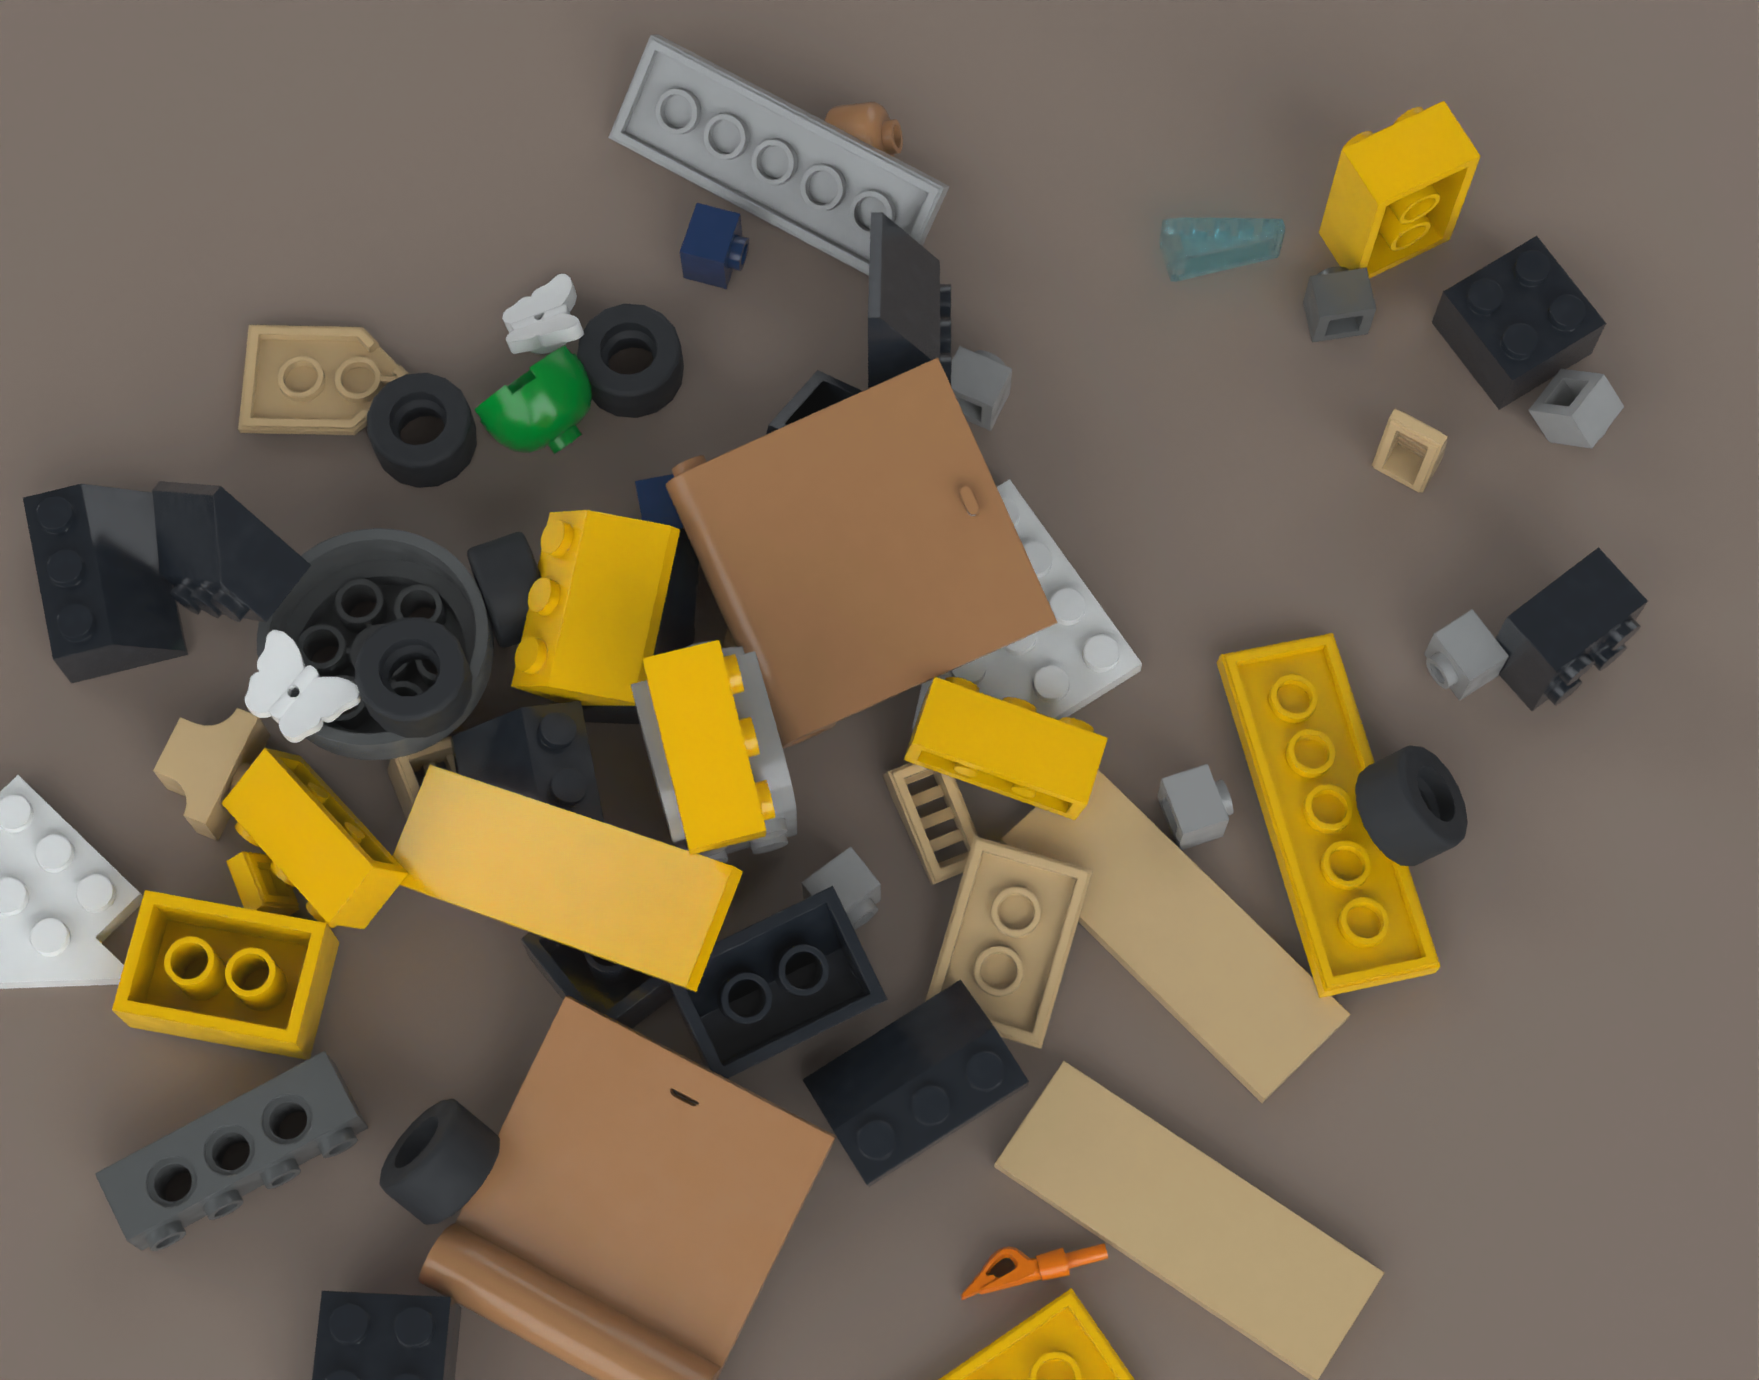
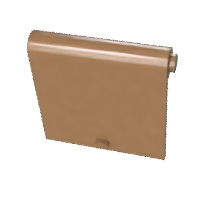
M935 358L709 461H706L704 455L685 460L671 469L674 478L666 483V489L735 646H743L745 654L753 651L756 652L783 749L811 739L834 727L836 722L928 682L934 676L939 677L1058 623L939 358Z
M565 996L498 1134L500 1150L493 1169L479 1190L463 1206L456 1222L448 1226L434 1243L422 1266L419 1282L445 1297H452L456 1303L597 1380H717L837 1136L573 997ZM673 1089L676 1090V1092H677L679 1095H681V1096H683V1097H685V1098H687V1099H689V1100H691V1101L697 1103V1105L692 1104L691 1102H689V1101H687V1100H685V1099H683V1098L677 1096V1095L674 1093Z

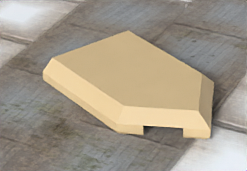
M249 325L238 430L240 433L356 435L367 426V413L373 398L387 383L409 373L401 365L399 366L363 327Z

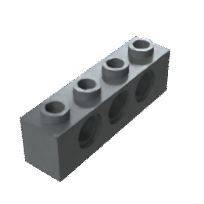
M323 1051L95 1173L126 1240L141 1251L148 1247L151 1251H158L181 1240L186 1235L184 1228L207 1216L209 1220H215L232 1213L244 1203L242 1196L262 1185H265L267 1189H272L294 1179L301 1172L299 1165L320 1154H322L323 1158H330L348 1150L358 1141L356 1135L368 1129V1126L336 1064ZM294 1112L306 1113L307 1124L304 1131L295 1138L281 1139L279 1127L282 1120ZM235 1143H249L250 1154L245 1164L235 1170H224L222 1159L225 1151ZM180 1173H191L192 1186L188 1194L178 1201H167L165 1191L168 1182Z

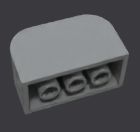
M755 651L736 656L744 692L733 694L739 719L747 717L752 719L760 755L749 757L754 782L767 780L776 818L764 820L767 830L766 837L697 853L723 863L728 861L727 854L747 848H751L753 854L770 852L788 844L787 837L797 835V808L793 787ZM645 680L631 684L645 747L672 845L689 851L648 682Z

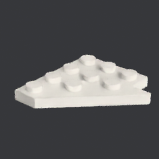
M1009 479L999 485L997 489L1058 623L945 673L938 678L944 680L946 677L966 679L976 684L980 689V693L1000 700L1004 697H1015L1025 700L1037 708V713L1059 720L1060 718L1070 716L1139 673L1142 663ZM932 680L923 683L921 686L914 722L912 726V733L925 694Z
M17 775L0 791V989L118 985L124 965L102 942L141 905L143 896L38 793Z

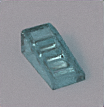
M1170 218L1164 219L1162 222L1159 245L1171 282H1177L1278 258L1286 228L1283 219Z

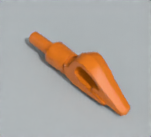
M1102 1243L1065 1253L1062 1247L1035 1256L1036 1258L1028 1257L1015 1247L1000 1248L990 1256L982 1270L960 1295L961 1300L963 1301L978 1293L986 1294L1037 1280L1045 1281L1069 1276V1269L1108 1259L1106 1246ZM1004 1258L1011 1259L1015 1264V1268L1000 1278L994 1275L988 1276L991 1269Z

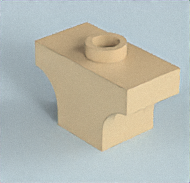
M236 708L235 712L227 720L216 725H200L184 718H179L153 771L166 789L186 797V809L183 816L196 833L219 841L231 817V814L221 803L265 748L271 735L259 717L240 708Z

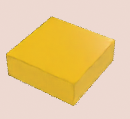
M242 851L226 861L244 908L290 916L299 910V904L292 886L283 882L273 873L270 868V864L273 861L267 854Z

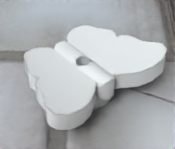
M558 274L548 284L536 289L531 297H523L505 310L502 319L509 331L506 342L511 353L517 354L531 351L535 354H546L584 335L579 319L570 314L575 305L577 295L572 280L568 275Z
M272 630L266 636L265 649L257 661L259 672L254 673L250 677L245 704L252 715L256 717L268 718L272 716L279 723L283 736L288 741L297 743L320 731L323 727V722L330 723L344 711L357 706L362 697L357 685L350 680L340 677H320L318 671L313 666L308 665L305 667L302 654L294 640L283 631ZM299 691L298 696L291 697L293 692Z

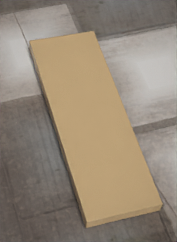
M1099 770L1088 804L1076 820L1035 807L1001 838V844L1093 870L1078 922L1261 1103L1276 1091L1350 1017L1351 1014L1332 996L1319 998L1313 977Z
M1065 1061L1062 1062L994 1165L996 1169L1310 1380H1318L1385 1273Z

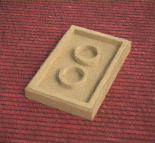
M974 836L926 1001L961 979L1001 1038L1042 1049L1093 870Z

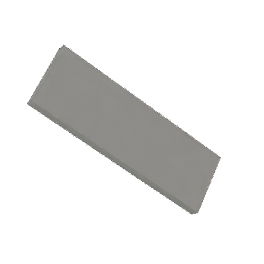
M659 34L650 35L608 137L868 276L871 212H883L923 246L950 187Z

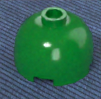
M563 345L529 367V371L508 386L504 385L474 409L481 418V424L499 444L514 452L532 453L549 446L555 455L583 435L576 425L581 422L590 410L593 397L591 383L581 361L575 353L572 354L566 345Z

